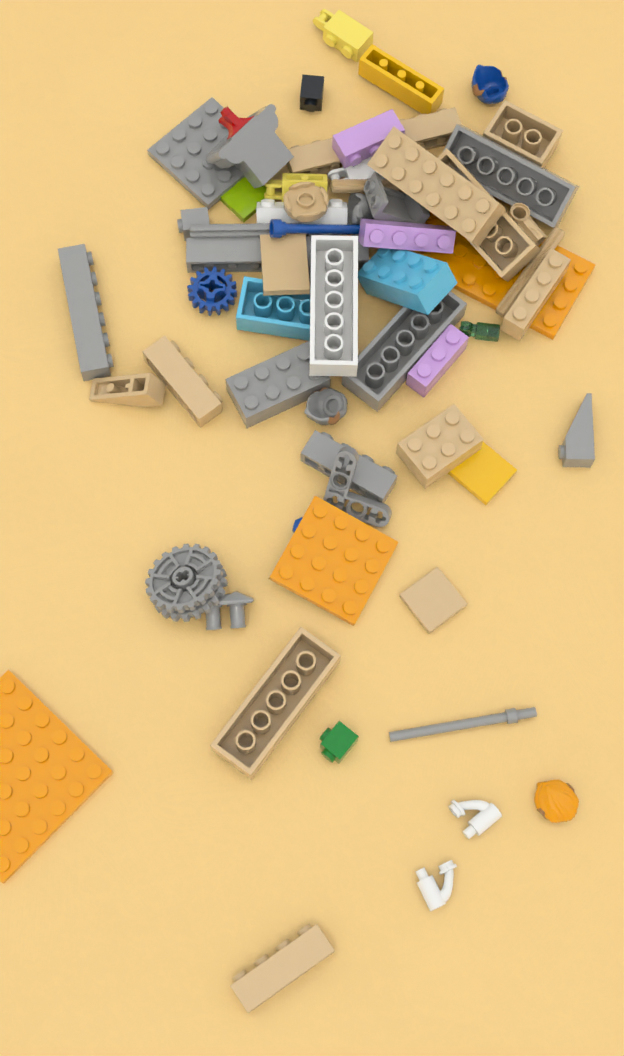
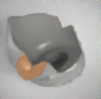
M323 387L319 391H314L307 398L304 413L309 419L320 425H334L346 415L347 399L341 392Z

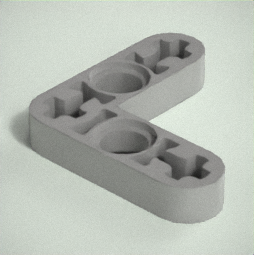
M346 446L341 448L335 457L324 501L364 523L376 527L387 525L392 515L391 508L388 505L349 491L359 455L352 447ZM349 455L350 461L347 467H342L345 461L344 456ZM338 474L344 475L347 483L339 484L335 480V476ZM333 496L338 497L337 503L333 502ZM345 500H349L347 506L344 507ZM352 503H360L364 510L362 512L354 511L351 506ZM369 507L372 508L370 514L367 515L366 513ZM378 511L383 512L382 519L378 518Z

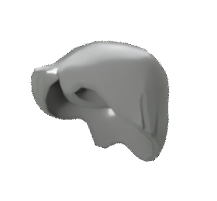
M352 193L347 204V225H360L361 218L373 219L366 195Z

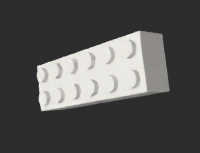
M311 235L309 376L357 377L358 236Z

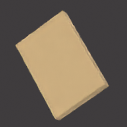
M270 234L260 235L263 296L310 294L306 234H286L281 238H271Z

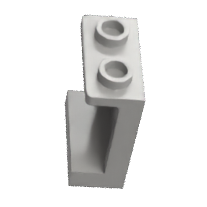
M374 172L370 179L366 181L363 189L373 218L385 221L425 224L430 217L429 210L406 193L384 187L379 173Z

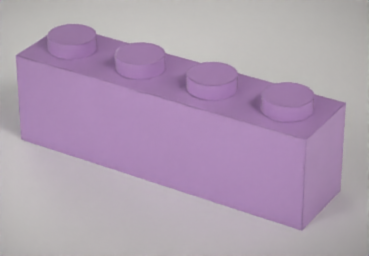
M361 218L358 242L363 247L453 254L456 230L445 225Z

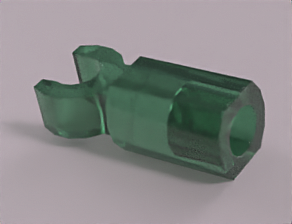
M461 321L459 330L468 337L473 336L478 340L498 342L500 325L482 322L473 324L468 321Z

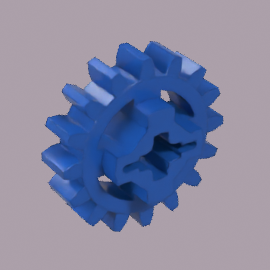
M205 267L203 274L197 271V278H190L191 285L187 286L188 299L192 301L193 308L199 306V313L202 314L207 310L208 316H211L213 311L220 315L221 309L229 311L228 304H235L234 297H237V290H235L237 288L236 281H233L231 274L225 276V269L217 272L216 267H213L212 271Z

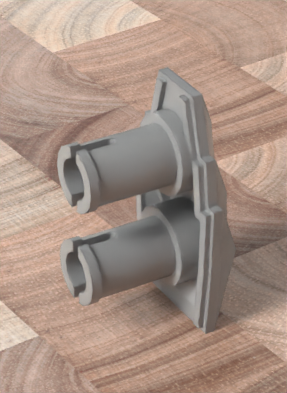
M238 591L225 594L218 598L220 601L218 606L213 605L211 612L205 613L206 630L222 629L220 621V607L222 605H227L230 608V628L246 627L244 605L252 603L254 598Z

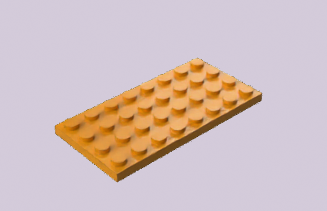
M429 211L430 217L425 224L449 226ZM457 231L453 254L408 250L447 262L457 281L453 288L496 310L499 303L525 269V267L521 269L509 282L505 281L470 242ZM558 245L554 250L571 259L569 267L529 327L552 340L555 338L595 268L594 263Z

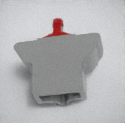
M269 104L247 118H239L228 106L223 108L220 112L222 117L218 121L228 129L229 134L208 153L206 162L214 164L221 169L236 165L254 189L265 185L294 157L275 133L278 127L275 105Z

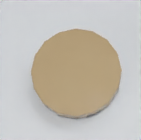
M313 182L296 183L289 187V191L283 196L284 210L287 215L300 222H312L320 219L326 214L329 207L326 190L321 186H315Z

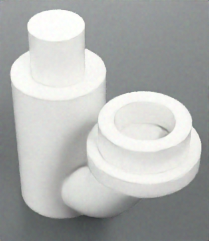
M452 800L448 806L457 818L466 815L464 810L480 811L468 821L469 826L462 831L468 839L475 834L480 836L502 817V814L494 804H489L483 800H469L458 803Z
M452 860L438 866L440 869L439 874H444V883L441 890L433 875L428 876L425 867L416 871L419 878L417 885L430 912L445 905L451 896L454 878L453 869L457 867Z

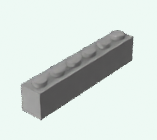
M85 244L59 248V259L83 381L111 376L110 368L114 367L111 353L107 354L106 347L110 346L108 335L102 332L101 327L106 326L103 312L99 313L98 306L102 305L100 294L94 291V286L98 285L96 273L90 270V266L94 265L91 251H86Z

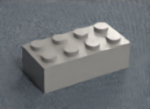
M310 341L225 379L226 390L246 428L307 401V398L314 391H319L323 387L330 388L329 376H309Z

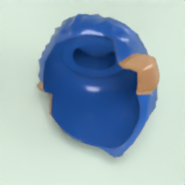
M476 66L471 82L474 96L486 104L502 102L509 89L507 77H503L502 72L494 66Z

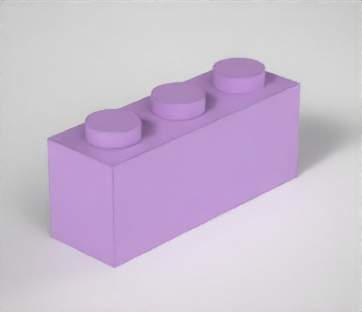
M393 109L333 135L332 148L344 169L349 166H356L362 160L372 157L393 127L405 134V129Z
M450 324L408 372L406 385L424 398L464 352L469 337Z

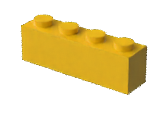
M371 44L359 59L358 75L421 114L434 113L442 104L443 87L375 45Z

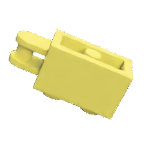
M322 9L320 16L313 19L314 25L323 31L325 43L330 47L336 48L346 58H351L355 62H358L366 50L373 44L374 32L341 10L332 14L328 10Z
M282 173V180H269L264 185L266 186L264 198L282 200L284 202L283 196L289 191V187L299 182H313L315 186H321L327 192V174ZM275 188H282V192H275Z

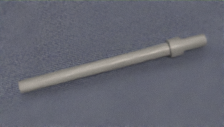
M535 707L520 710L511 708L506 709L503 713L389 732L390 742L504 722L513 724L518 723V720L537 717Z

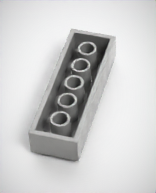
M456 124L445 149L450 150L491 195L511 206L515 203L525 204L530 210V216L553 228L559 226L579 188L574 183L460 124Z
M450 291L429 315L403 307L358 356L357 377L342 376V385L378 412L407 380L408 372L450 324L455 326L462 319L467 303Z

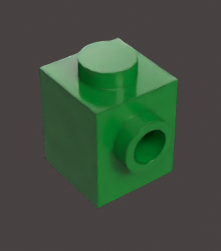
M338 721L332 730L328 727L321 735L320 749L323 750L321 754L328 761L333 763L335 760L340 764L356 744L359 736L342 722Z

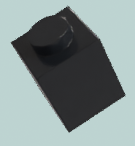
M302 74L300 110L309 112L322 111L324 76Z

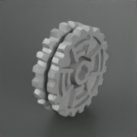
M184 544L180 549L177 546L173 547L172 552H164L162 554L163 558L161 560L156 559L153 562L155 567L148 570L150 578L145 580V584L148 587L146 593L150 596V601L155 605L158 613L162 612L161 614L166 619L171 616V619L175 622H178L180 618L184 622H189L191 617H195L197 620L201 618L202 613H210L211 607L213 605L218 606L220 603L218 598L226 593L223 589L228 584V581L224 578L227 576L226 571L223 569L217 555L214 552L211 553V550L206 546L201 549L200 544H195L193 547H190L189 544Z

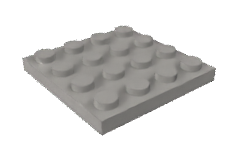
M212 97L147 150L148 155L207 207L208 210L221 200L223 194L245 177L236 165L221 169L214 164L206 162L208 153L229 134L228 129L218 121L222 117L220 112L224 107Z

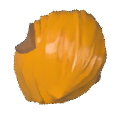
M561 780L537 783L534 797L537 811L552 823L571 821L577 814L579 799L575 794L574 788L569 783Z

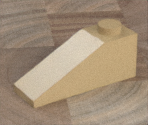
M152 373L94 378L89 400L91 402L136 407L162 406L166 384Z

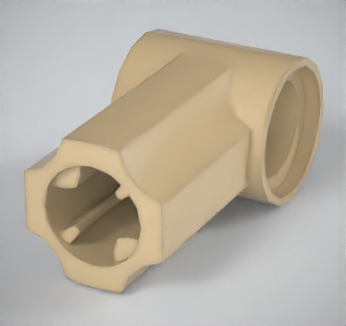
M523 203L513 204L508 214L539 246L547 236L530 217L528 206Z

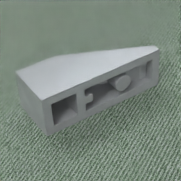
M592 393L586 394L562 445L558 447V458L562 459L563 467L591 468L595 460Z

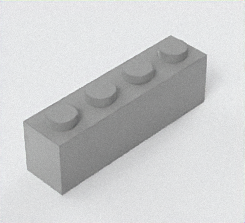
M315 430L301 452V462L330 477L335 457L339 450L343 447L351 446L345 443L339 444L334 441L331 435ZM349 455L344 456L345 461L342 467H347L350 461ZM359 455L350 489L364 497L384 503L396 484L397 475H395L391 468L387 466L381 467L374 463L371 457ZM338 474L335 476L337 482L341 484L347 483L344 475Z

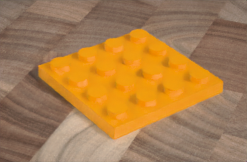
M314 496L269 579L354 626L391 558L398 541L321 498Z

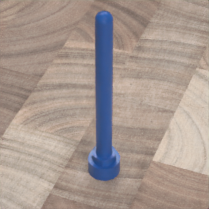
M271 219L269 225L271 238H281L286 233L359 234L360 225L286 224L281 219Z

